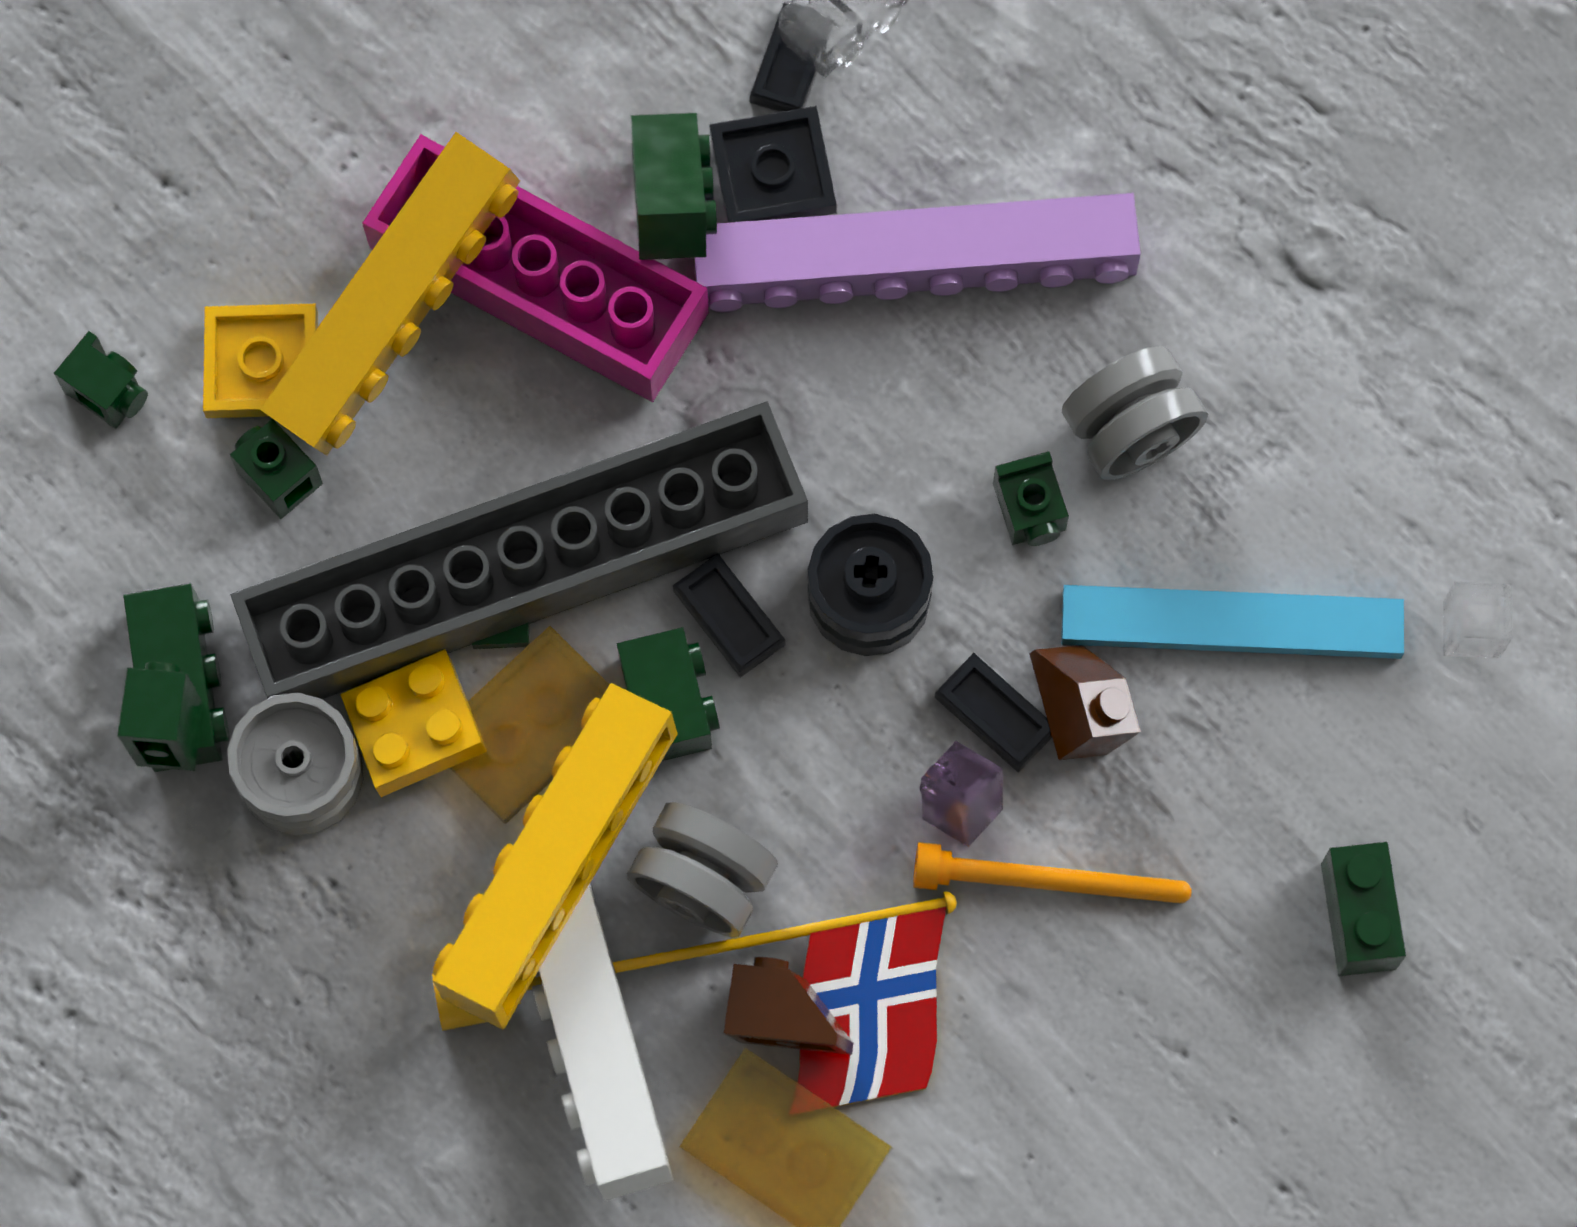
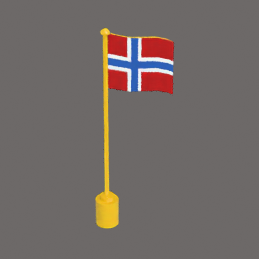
M944 891L943 898L615 961L613 966L615 973L810 935L803 978L808 981L854 1044L852 1055L799 1049V1075L794 1102L789 1116L927 1088L937 1045L936 965L945 913L950 914L955 910L957 900L952 893ZM541 976L534 977L527 991L533 990V986L542 984ZM433 982L442 1031L487 1023L443 1000Z

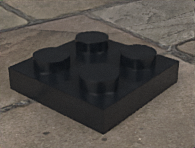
M817 106L709 124L710 138L727 223L837 214V203Z

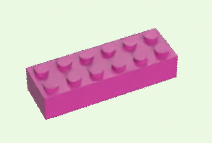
M422 134L419 135L362 222L369 249L373 250L445 148L444 146ZM517 186L515 189L519 193L514 205L505 216L493 219L483 234L486 236V241L478 256L470 264L463 262L451 279L454 283L451 293L653 403L709 314L707 288L654 259L639 260L638 250Z

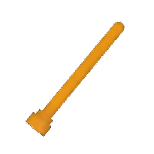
M917 843L913 888L937 890L938 885L949 886L950 880L1170 903H1185L1192 895L1190 885L1182 880L952 857V851L941 850V844Z

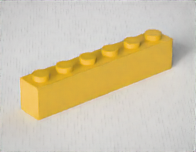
M455 132L260 410L325 455H328L333 447L335 449L342 447L355 429L356 421L353 418L365 401L368 403L373 402L386 386L389 378L386 371L398 355L401 357L405 356L416 344L421 334V329L418 327L430 309L434 311L439 309L449 297L454 286L451 279L462 263L470 264L482 250L486 241V236L483 234L495 217L502 218L514 205L519 193L515 188L520 183V179L513 171Z
M610 683L601 699L598 697L594 698L586 708L581 721V728L583 730L572 747L567 745L559 753L552 769L553 780L543 796L537 794L529 803L523 817L524 828L514 845L508 843L499 853L493 868L495 877L484 895L478 893L471 900L463 918L465 927L454 945L448 943L441 950L433 967V975H435L433 982L443 1000L502 1030L506 1027L678 734L671 711Z

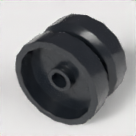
M879 514L850 516L830 527L814 546L808 566L807 593L810 616L822 636L846 652L862 656L889 654L911 642L925 624L931 603L934 579L930 553L919 535L900 520ZM866 583H873L875 584V587L868 588L864 587L863 585Z

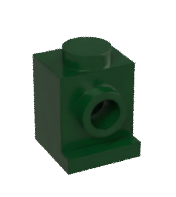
M90 331L85 334L54 372L65 394L115 429L125 417H134L141 410L148 397V391L139 386L135 378L136 368L114 351L106 355L98 337Z
M1050 451L995 466L993 487L1012 545L1026 541L1029 546L1044 545L1056 540L1060 536V532L1066 531L1069 515L1052 466L1053 460ZM1039 493L1044 498V501L1038 505L1028 504L1024 500V497Z

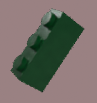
M697 113L631 115L632 164L639 260L706 257V235L717 234L715 200L713 201L712 167H710L709 134L699 135Z
M191 583L124 594L133 668L145 669V665L148 662H165L177 665L181 668V672L187 673L204 703L196 765L222 761L220 742L229 741V728L224 707L215 708L212 688L221 687L222 681L216 653L207 654L205 634L214 633L212 612L208 599L200 601ZM152 767V769L154 770V772H160V771H165V770H171V769L153 768V767Z

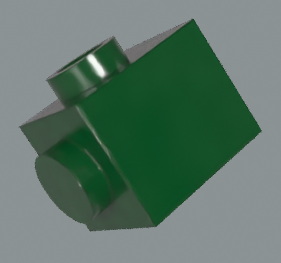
M273 419L262 428L255 426L246 431L236 442L235 450L229 454L237 473L280 519L323 484L316 464Z

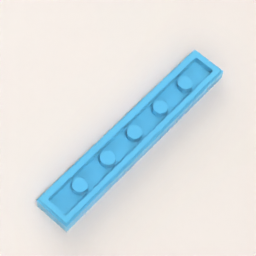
M1064 585L1062 592L1061 645L1401 659L1404 655V599Z

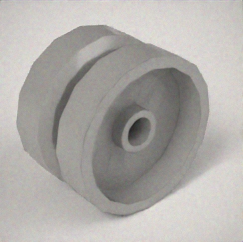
M1163 345L1139 350L1106 366L1074 390L1063 403L1061 413L1075 436L1081 439H1092L1088 446L1087 456L1099 476L1106 481L1121 479L1162 460L1196 435L1207 421L1208 413L1196 393L1188 387L1177 388L1183 372L1169 349Z
M302 693L273 695L251 707L235 726L227 749L229 774L251 814L271 830L293 836L319 833L340 822L357 802L364 780L362 755L341 713L323 699ZM298 760H303L302 764L297 767Z
M677 802L666 803L652 828L653 835L662 848H641L627 873L628 880L653 901L678 916L712 932L728 937H739L753 912V906L743 892L764 891L778 866L777 859L752 837L727 822L689 805Z

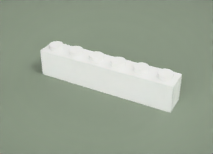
M589 884L539 969L542 984L533 986L532 989L541 1020L550 1018L553 1020L557 1038L548 1040L547 1045L556 1075L567 1072L572 1093L562 1095V1100L571 1130L582 1127L587 1148L577 1151L586 1186L597 1183L604 1201L674 1180L592 887Z

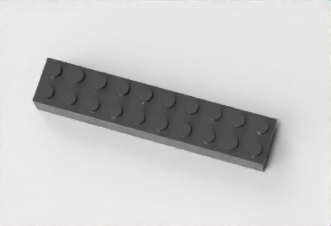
M766 401L231 593L230 596L267 699L273 695L302 693L324 699L370 682L441 650L446 649L447 653H451L470 646L474 642L523 624L539 621L707 560L717 553L720 555L808 523V500L769 403Z

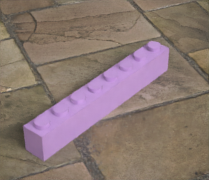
M1134 193L718 223L717 234L706 235V257L695 258L696 282L708 290V306L710 309L716 312H730L741 308L743 304L765 303L766 306L772 308H785L796 304L798 300L820 299V301L828 304H839L851 300L853 296L875 295L879 299L893 300L906 296L908 292L930 291L934 295L947 296L957 294L963 288L985 287L989 291L1001 292L1014 289L1018 284L1040 282L1042 286L1051 288L1066 286L1072 283L1073 280L1095 278L1100 283H1117L1127 279L1128 276L1136 275L1141 252Z

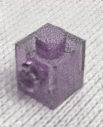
M955 741L921 778L922 819L969 847L1003 810V768Z

